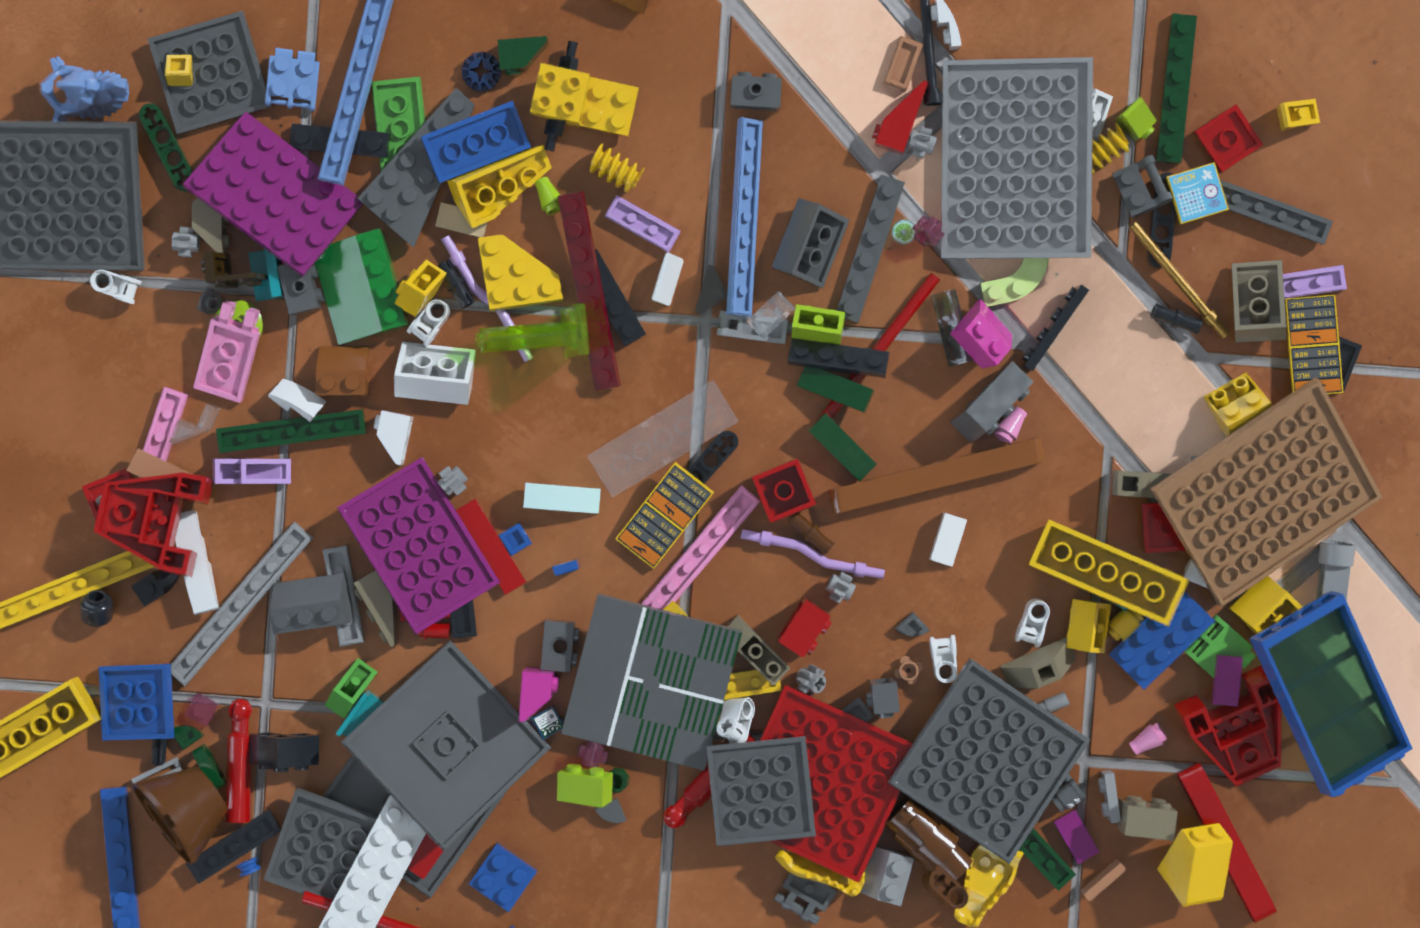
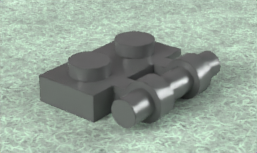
M789 873L782 884V887L789 890L788 895L785 896L777 892L773 900L781 904V908L788 911L789 909L799 915V919L804 922L809 921L816 925L820 916L813 913V911L817 907L825 912L837 889L824 883L800 878ZM799 896L809 903L806 907H803L794 901L795 898Z

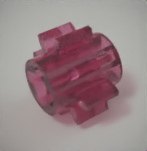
M922 216L912 227L915 231L914 238L922 246L930 243L934 247L945 235L941 232L943 224L934 216L928 219Z
M587 740L586 745H580L577 757L582 758V765L599 767L600 763H606L609 751L604 750L605 745Z

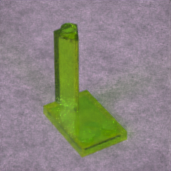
M574 304L561 309V322L479 328V333L475 334L476 347L481 348V353L564 346L565 359L589 354L585 304Z

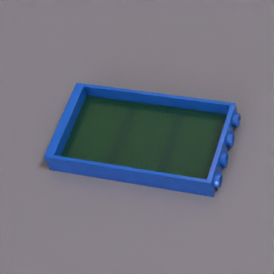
M1329 591L1249 638L1320 793L1330 797H1338L1344 794L1347 788L1364 782L1365 777L1385 769V765L1402 759L1405 753L1413 749L1342 593Z

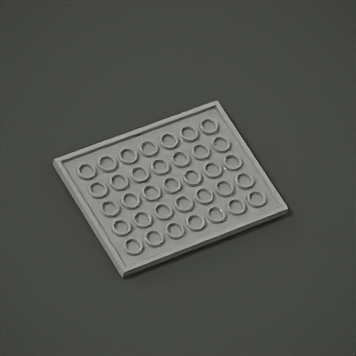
M1093 57L943 60L942 259L1091 258Z

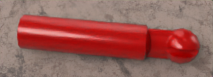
M245 699L232 701L228 708V714L231 718V733L227 735L226 806L228 811L226 813V822L247 823L251 821L252 764L249 763V718L253 710L249 701Z
M750 733L748 734L746 742L757 741ZM709 766L684 789V795L674 805H670L665 809L663 820L668 827L673 829L682 827L691 812L696 807L701 808L712 797Z

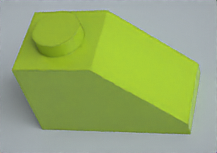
M1139 97L1114 121L1134 141H1137L1140 137L1145 140L1155 130L1152 125L1157 120L1145 101Z

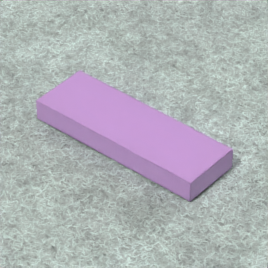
M618 195L615 196L604 216L668 253L681 233L680 230Z
M1343 265L1283 274L1284 299L1347 289Z

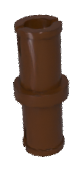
M799 512L788 522L789 525L793 526L804 536L803 539L806 542L809 540L824 555L835 544L818 530L819 527L817 525L813 526Z

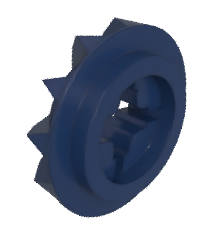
M483 51L472 53L465 59L461 69L464 82L475 91L483 92L492 89L497 85L501 77L498 60L493 55ZM481 61H483L484 69L492 73L483 74L481 82H479L478 74L471 70L479 69Z

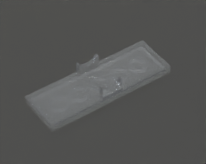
M712 380L587 455L613 498L739 421L715 381Z

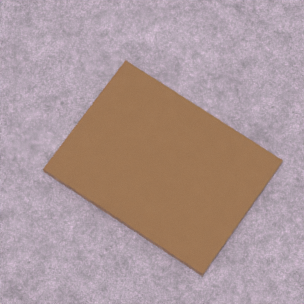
M1316 377L1151 488L1214 600L1220 607H1223L1383 498L1321 381Z

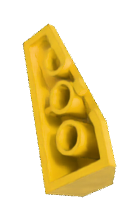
M539 145L449 179L447 183L456 205L470 227L474 228L495 219L508 204L513 203L517 196L527 187H531L552 167L544 150V145Z

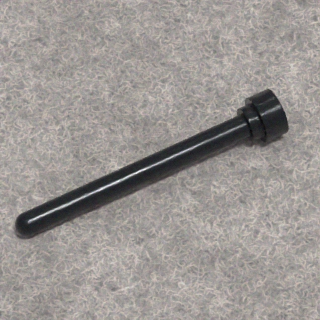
M920 0L926 80L928 82L927 89L923 95L924 106H937L943 104V93H940V89L937 88L930 0Z

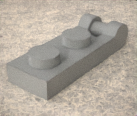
M720 311L719 313L721 323L720 328H717L716 335L785 344L787 319L752 315L751 317L726 314V311ZM731 320L738 321L737 330L730 329Z

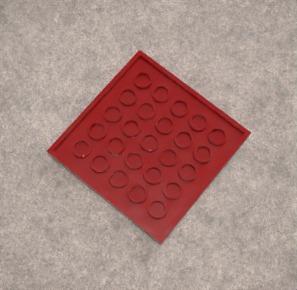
M785 685L760 740L806 737L816 836L772 840L770 842L859 883L900 793V790L887 781L913 743Z

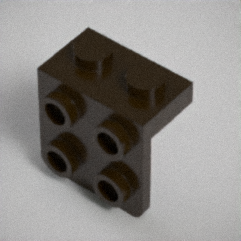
M213 251L203 252L204 259L201 261V268L203 273H205V280L207 283H214L215 287H224V289L238 288V283L239 285L260 286L262 281L269 280L268 275L259 273L232 275L230 254Z

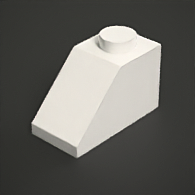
M381 410V415L377 414L374 423V429H377L376 435L395 464L404 465L413 417Z

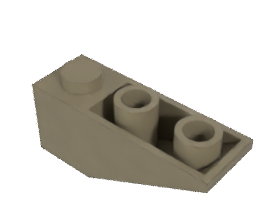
M1113 470L1112 495L1155 498L1151 488L1171 474Z
M373 571L354 583L356 588L353 590L359 601L362 602L364 600L368 607L366 613L373 623L377 622L380 627L379 635L385 644L389 643L392 647L397 644L396 603L376 571Z
M738 614L726 625L727 627L742 630L738 651L773 686L791 669Z

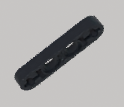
M1165 172L1161 174L1160 177L1162 181H1164L1165 177L1174 174L1170 172ZM1155 188L1153 191V199L1158 197ZM1173 201L1168 203L1171 209L1168 215H1161L1157 208L1151 211L1149 237L1154 243H1167V248L1161 247V251L1169 261L1172 255L1176 215ZM1158 226L1167 228L1168 236L1166 239L1160 240L1156 237L1155 230ZM1147 250L1149 265L1156 269L1162 268Z
M732 431L721 432L687 471L689 473L698 471L702 476L701 482L705 484L737 448L739 442L737 435ZM731 435L733 436L732 443L734 445L731 448L729 446L724 448L723 452L727 454L722 458L721 454L717 450L712 449L714 444H717L719 448L723 443L722 436L729 437ZM714 453L718 456L716 466H706L704 463L706 454Z

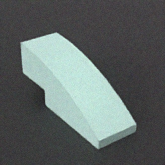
M525 483L523 508L599 513L601 489Z

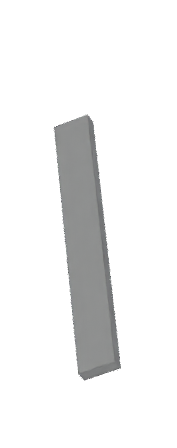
M293 522L171 664V676L185 687L314 537L297 522Z

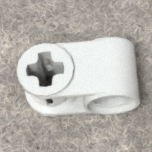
M97 270L90 278L91 286L96 291L130 304H135L134 296L138 285L142 283L140 280L106 270ZM102 275H107L109 278V284L105 288H101L98 283Z
M441 300L430 301L421 314L411 323L407 333H413L427 347L449 318L451 312L449 305ZM437 304H441L444 307V314L440 318H435L432 314V309Z
M1034 598L1027 602L1022 619L1016 630L1015 641L1019 642L1022 640L1034 644L1037 648L1040 647L1050 615L1049 606L1043 600ZM1038 604L1042 605L1044 608L1043 613L1037 617L1033 616L1031 613L1032 608Z
M950 635V638L940 639L929 637L934 676L943 683H950L957 676L955 635ZM945 664L949 665L952 670L951 675L948 678H941L939 675L940 667Z
M733 698L723 702L720 720L717 725V733L721 737H727L729 743L747 741L751 721L755 713V705L752 699Z

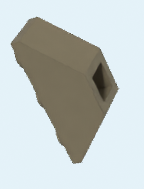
M196 198L192 202V229L216 252L227 254V249H230L231 240L230 234H227L226 224H230V222L199 198Z
M1067 637L1001 665L1006 683L1013 688H1041L1062 679L1076 660L1073 649L1066 648Z

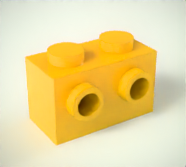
M425 260L417 270H412L407 281L403 280L396 290V293L399 295L394 304L416 317L436 295L447 273L428 260Z
M1073 599L1070 608L1066 648L1093 653H1105L1111 604Z

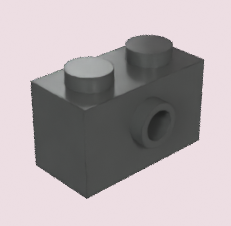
M737 72V76L732 75L730 108L779 111L782 78H777V74L763 73L762 77H753L750 72Z
M286 264L277 266L289 315L294 316L322 309L320 303L324 302L321 289L316 287L315 279L318 278L315 265L311 267L304 277L300 276Z
M895 679L869 680L870 692H866L867 707H871L874 714L879 715V718L894 717V713L900 712L897 682Z

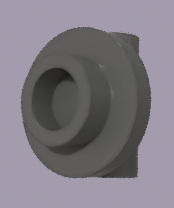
M206 287L205 292L199 299L197 310L205 314L216 313L222 304L221 295L217 291Z

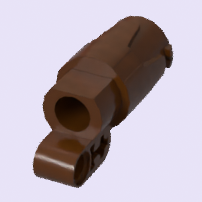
M909 796L905 797L893 808L885 825L894 833L892 837L928 870L922 879L926 890L946 908H963L967 904L969 897L967 891L956 880L965 873L973 860L956 845L960 837L936 814ZM934 876H939L937 881L940 885H934L936 881L933 878ZM953 891L958 894L956 904H953L950 900V895Z

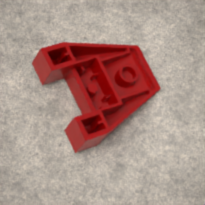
M182 472L104 483L93 532L162 571L192 577L197 553L192 550L174 547L184 501L208 505L213 480L205 476Z
M1262 665L1241 674L1248 695L1239 698L1238 707L1223 705L1208 712L1206 706L1197 695L1174 704L1181 725L1236 787L1281 767V706Z

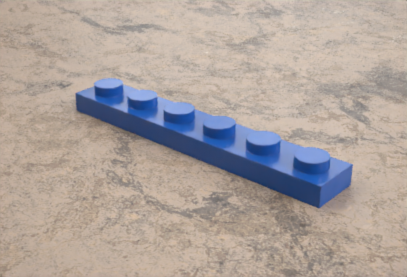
M127 786L100 789L113 928H140Z

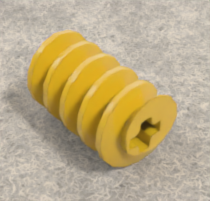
M1117 123L1115 124L1116 132L1110 128L1106 129L1107 138L1100 133L1098 134L1099 143L1092 139V174H1095L1094 165L1101 169L1104 168L1102 160L1112 163V154L1120 158V149L1126 153L1129 152V142Z
M602 143L591 160L590 172L594 173L599 169V178H603L608 174V183L616 179L615 187L619 188L625 184L624 192L628 193L637 185L645 168L637 172L638 163L635 162L629 167V158H625L620 162L619 152L611 157L612 148H608L603 152Z

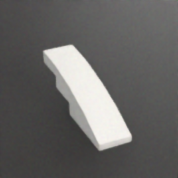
M195 510L183 512L180 516L175 541L177 548L188 549L197 553L192 577L184 576L193 612L195 615L219 609L211 563L208 561L204 537L200 531L198 514Z

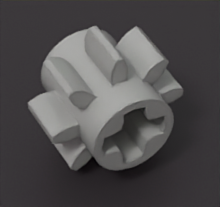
M921 126L919 132L912 131L907 148L913 149V156L923 159L925 153L932 154L937 137L931 136L932 129Z
M180 227V232L173 233L172 250L178 251V256L192 257L193 252H199L201 239L198 234H194L192 228Z
M447 466L439 473L442 478L438 481V484L449 496L453 492L459 495L467 488L464 483L468 478L458 466H455L453 469Z
M843 572L839 576L833 574L825 591L830 593L829 599L839 604L842 599L848 602L856 585L851 583L853 578Z
M809 664L808 668H801L796 675V682L799 684L797 690L811 697L814 692L820 693L826 685V678L823 676L825 671L812 664Z

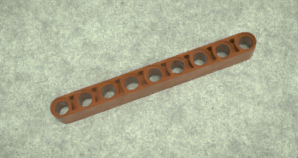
M1037 437L829 489L828 493L833 513L837 514L1045 462L1046 458L1041 438Z

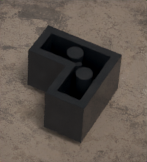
M310 733L250 734L249 763L259 765V769H273V772H288L290 767H294V770H308L310 765H319V735Z

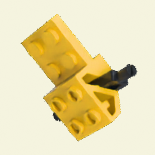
M568 41L566 54L560 57L558 67L540 64L530 113L547 119L544 134L548 136L544 150L555 152L557 137H562L565 124L629 137L639 87L590 77L588 73L577 71L579 59L575 58L578 43L574 41Z

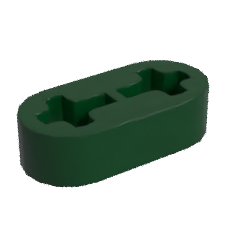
M203 744L194 749L192 752L198 766L218 790L225 786L226 778L209 748Z

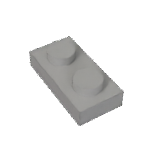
M1111 770L1100 771L1101 778H1098V787L1100 793H1104L1105 802L1101 803L1103 817H1107L1110 823L1121 822L1114 773Z

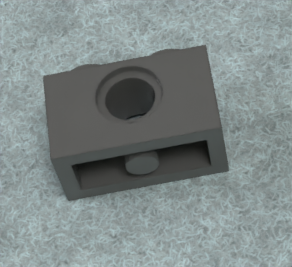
M545 620L540 670L571 672L572 667H576L577 652H573L574 642L579 641L580 629L575 627L576 621ZM558 639L564 640L567 643V650L564 652L556 651L554 642Z

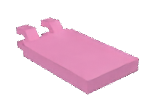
M226 300V302L222 303L220 314L216 315V318L213 317L210 321L193 388L241 403L261 332H258L259 328L255 327L260 310L249 308L242 323L232 319L237 303Z

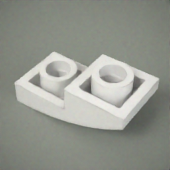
M935 0L934 6H931L932 21L936 20L937 27L947 26V29H943L944 43L949 44V50L960 49L962 46L960 34L950 9L943 0Z
M282 379L268 395L269 398L286 411L293 408L310 422L326 403L324 399L312 391L286 379Z

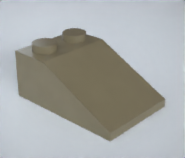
M1282 260L1232 263L1236 343L1286 340Z

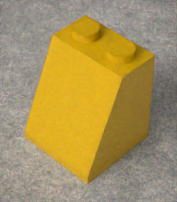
M1220 823L1181 829L1157 868L1183 907L1218 901L1224 896L1233 841Z

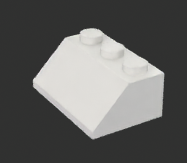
M402 342L394 374V396L468 405L472 389L476 350L428 345L426 347L419 343Z

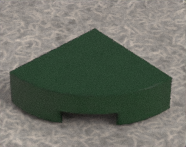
M190 725L174 727V738L182 750H185L205 736L199 729Z

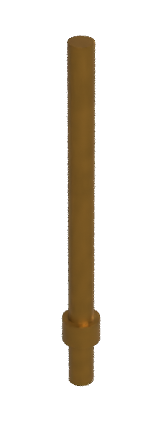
M1133 222L1129 229L1202 314L1201 318L1208 326L1211 325L1222 339L1225 338L1230 332L1218 319L1219 315L1213 308L1210 309L1138 222Z

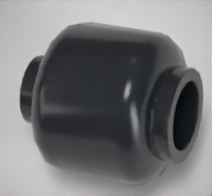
M93 590L84 595L80 601L81 620L92 627H101L108 624L113 618V601L109 594L101 590Z

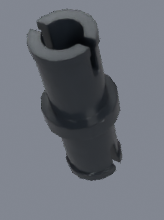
M448 259L446 262L440 263L437 267L447 273L444 278L447 284L446 288L448 292H452L460 308L465 309V307L467 308L472 305L475 300L471 297L464 285L463 277H459L451 261Z
M1157 303L1153 306L1150 315L1151 319L1170 324L1171 328L1176 329L1179 327L1194 334L1199 333L1203 322L1202 319L1184 314L1180 309L1172 310Z

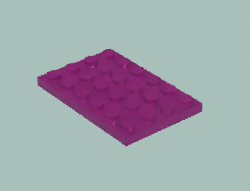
M246 111L183 183L185 189L302 277L306 275L364 205L358 199V196L345 186L320 181L318 179L319 166Z
M423 457L337 507L340 515L415 635L500 583Z

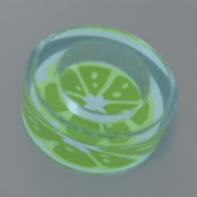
M902 219L894 224L891 233L897 243L905 245L915 239L917 229L913 222Z

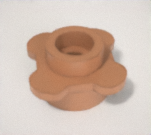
M903 656L900 658V665L898 669H895L894 675L898 679L903 678L907 680V683L912 685L917 682L916 677L922 671L923 666L920 662L911 661L908 656ZM907 668H910L911 671H910V672H906V669H907Z

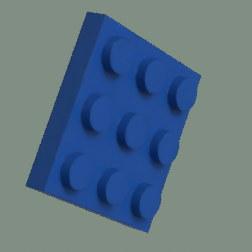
M171 663L98 667L102 741L174 738Z

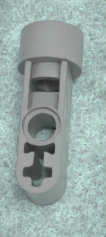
M1333 540L1320 541L1318 557L1320 570L1316 599L1329 591L1342 593L1347 601L1350 568L1354 565L1355 544ZM1334 611L1313 622L1315 633L1341 635L1342 633Z

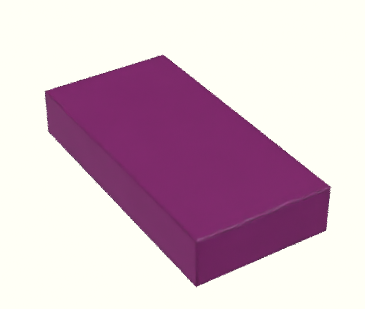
M1216 654L1212 704L1238 707L1243 657Z
M1075 809L1053 820L1077 864L1099 853Z

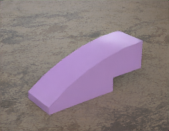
M212 459L213 484H291V459Z

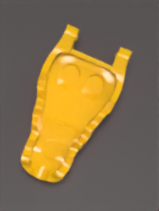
M978 843L970 856L973 862L966 870L962 886L968 893V902L963 908L955 909L954 917L957 921L968 927H978L986 911L990 910L997 903L999 897L1004 895L1011 886L1019 862L1024 854L1022 851L1018 850L1009 864Z
M779 850L775 856L776 860L788 872L800 878L835 887L852 897L857 896L864 885L865 872L858 883L791 851L786 853Z

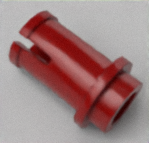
M434 623L419 632V637L424 638V640L427 638L449 639V623Z

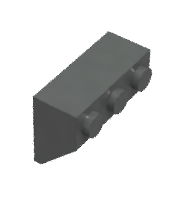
M798 198L772 268L823 288L849 219L818 203Z
M346 573L274 583L269 609L273 634L352 622Z

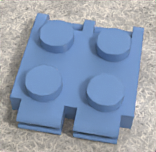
M275 48V56L270 55L265 105L270 106L271 103L286 105L290 109L293 106L310 108V111L315 112L320 62L315 61V53L298 51L297 59L292 58L293 50ZM271 96L288 98V101L271 99ZM293 99L310 101V103L294 102Z

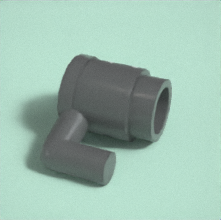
M1070 774L1067 775L1063 781L1064 784L1052 798V801L1061 813L1066 809H1071L1087 798Z

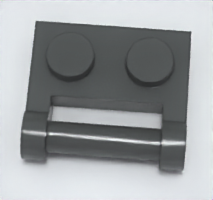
M1153 155L1146 156L1139 162L1112 173L1132 219L1166 205L1173 200L1171 192H1167L1155 166L1156 160ZM1145 169L1158 194V197L1155 199H1151L1139 173Z

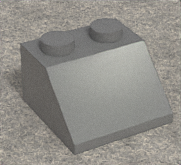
M876 844L864 871V885L860 893L879 901L901 906L914 857L908 852Z

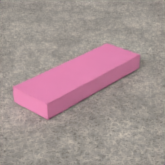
M167 387L163 388L143 447L144 451L167 461L189 396L188 394Z

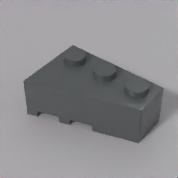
M1013 361L1010 362L982 389L981 393L973 401L971 400L967 404V408L950 423L970 443L985 433L990 435L999 426L997 421L1000 417L1006 418L1015 409L1013 403L1017 399L1021 402L1030 393L1028 387L1033 381Z

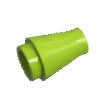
M548 177L538 179L535 185L542 211H546L547 215L558 213L560 211L558 201L560 193L552 185Z

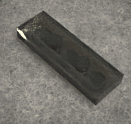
M956 289L931 295L948 366L973 361L972 357L950 334L963 319Z

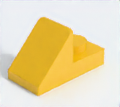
M1316 99L1285 102L1277 106L1281 131L1320 123Z

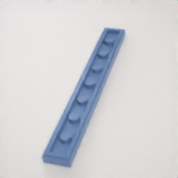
M366 0L318 176L320 181L344 186L394 0Z
M744 117L737 119L726 314L751 317L763 121Z

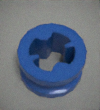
M256 856L236 865V868L241 870L240 877L249 875L261 868L260 865L256 864Z

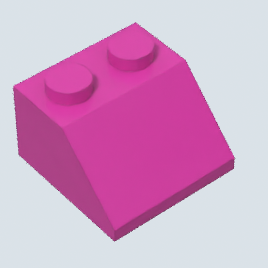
M981 299L973 305L950 333L981 369L998 365L1012 348V333Z
M526 667L523 670L519 722L527 720L549 701L554 693H557L559 689V675H555V671L540 670L541 668Z

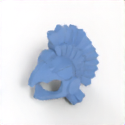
M58 56L50 59L53 72L40 84L41 94L55 109L53 121H67L68 117L74 118L76 116L83 119L90 117L93 120L96 117L102 119L104 115L110 117L111 113H116L117 109L122 108V103L128 102L129 84L127 79L121 78L120 74L110 73L109 70L103 73L101 71L94 73L91 70L86 71L80 67L67 66ZM57 76L63 79L56 82V88L65 91V96L67 97L65 104L58 102L54 96L53 84Z

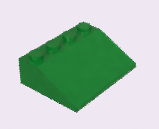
M376 229L330 244L316 261L315 265L338 345L410 326L407 313L401 307L394 304L399 295L396 293L399 285L384 232L381 229Z

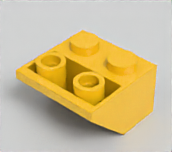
M1247 373L1203 396L1219 427L1227 437L1272 407L1271 401Z
M1268 576L1246 590L1229 607L1255 634L1302 608L1285 589Z

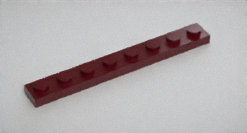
M584 191L559 195L558 201L595 390L619 387L621 383Z

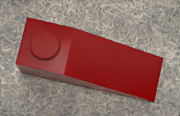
M923 80L883 119L881 125L876 124L872 138L876 139L874 146L900 155L903 154L928 84L927 81Z

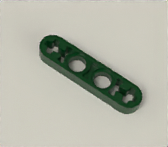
M152 103L143 105L139 111V118L166 171L178 190L189 192L183 187V184L180 185L179 183L182 181L180 173L176 172L174 174L173 171L182 169L186 177H189L194 171L160 107ZM149 109H151L154 112L157 111V114L154 115V118L156 122L159 124L163 122V125L155 127L152 120H150L149 118L146 119V116L149 115ZM161 130H166L169 134V139L164 144H159L156 139L157 133ZM172 152H177L180 155V162L175 166H171L167 160Z

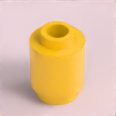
M1121 609L1109 621L1108 626L1110 628L1107 632L1116 641L1120 638L1125 641L1141 626L1140 622L1144 618L1129 609L1127 611Z

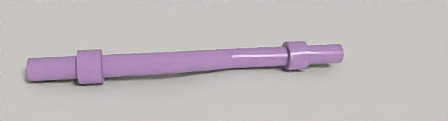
M450 235L441 239L451 256L449 260L453 267H457L471 293L488 305L486 291L478 286L465 263L466 258L462 251H458ZM506 309L496 310L495 312L510 336L508 339L512 346H516L524 362L532 359L533 356L524 342L525 337L521 331L518 332Z
M742 529L741 539L760 542L759 545L768 547L775 545L798 550L824 568L853 573V576L861 578L869 576L883 579L885 570L868 567L865 563L860 562L853 564L828 559L800 540L772 535V532L767 531L760 533Z

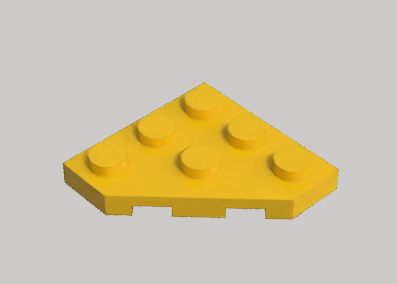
M504 235L478 238L489 311L560 302L563 300L560 278L553 270Z

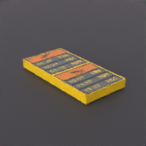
M1335 295L1284 299L1292 393L1315 377L1321 381L1327 394L1344 393Z
M675 462L615 539L654 569L713 495L714 491Z

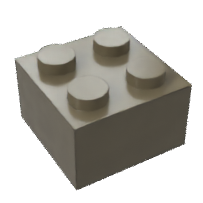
M1127 795V799H1119L1121 822H1117L1116 828L1124 835L1174 841L1178 811L1170 803H1166L1165 799L1151 798V802L1142 800V797Z

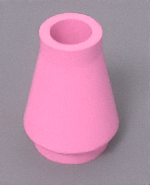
M1015 406V409L999 423L994 435L1007 444L1016 441L1027 413Z
M1155 723L1153 725L1149 724L1129 744L1135 754L1138 755L1144 751L1164 745L1163 742L1168 738L1160 725Z

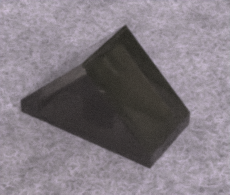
M708 265L695 309V314L698 315L727 300V290L714 266Z

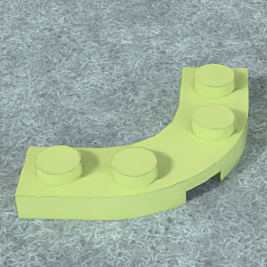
M1023 258L1019 269L1013 275L980 283L983 302L990 307L1013 302L1028 295L1042 280L1049 258Z

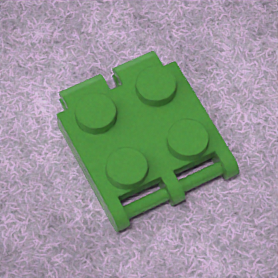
M1216 614L1212 617L1215 623L1184 652L1213 678L1216 654L1243 657V669L1256 657L1250 651L1253 646Z

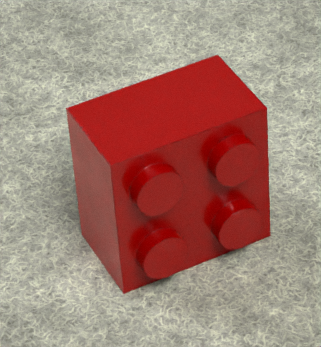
M798 458L751 476L770 523L816 505Z
M803 597L778 635V642L804 658L806 653L811 655L818 645L816 638L820 633L824 635L832 623L829 620L830 614Z

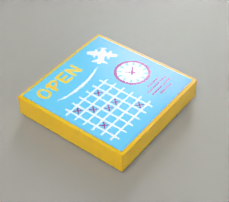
M1215 162L1165 177L1173 197L1172 201L1180 225L1229 210Z

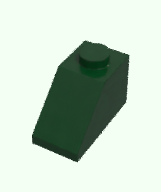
M537 36L497 40L500 71L506 73V76L509 77L520 76L521 72L527 71L549 45L548 37Z

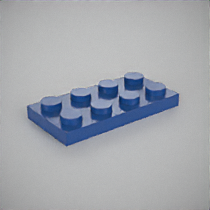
M513 101L420 136L438 183L531 147Z
M1184 592L1169 627L1146 618L1137 630L1109 653V656L1145 690L1215 623V620Z

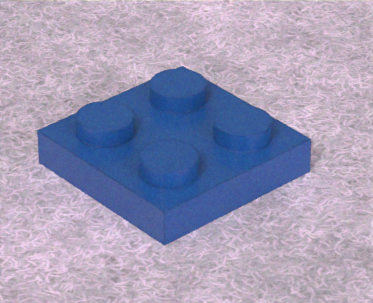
M497 843L469 882V885L509 912L537 873V870Z

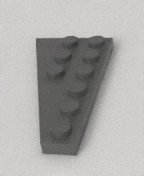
M457 88L358 197L366 207L413 248L417 243V239L442 182L438 183L420 136L471 117L475 104Z

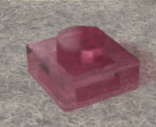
M198 692L185 715L207 727L220 704Z

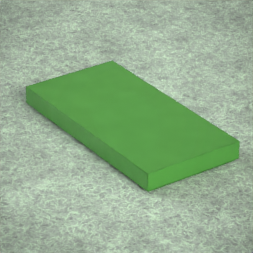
M421 77L372 81L371 83L376 132L390 134L388 159L379 158L380 171L389 164L426 122Z

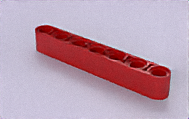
M1198 762L1177 773V777L1201 824L1205 826L1220 823L1233 841L1228 875L1253 922L1257 923L1277 913L1271 897L1201 764Z

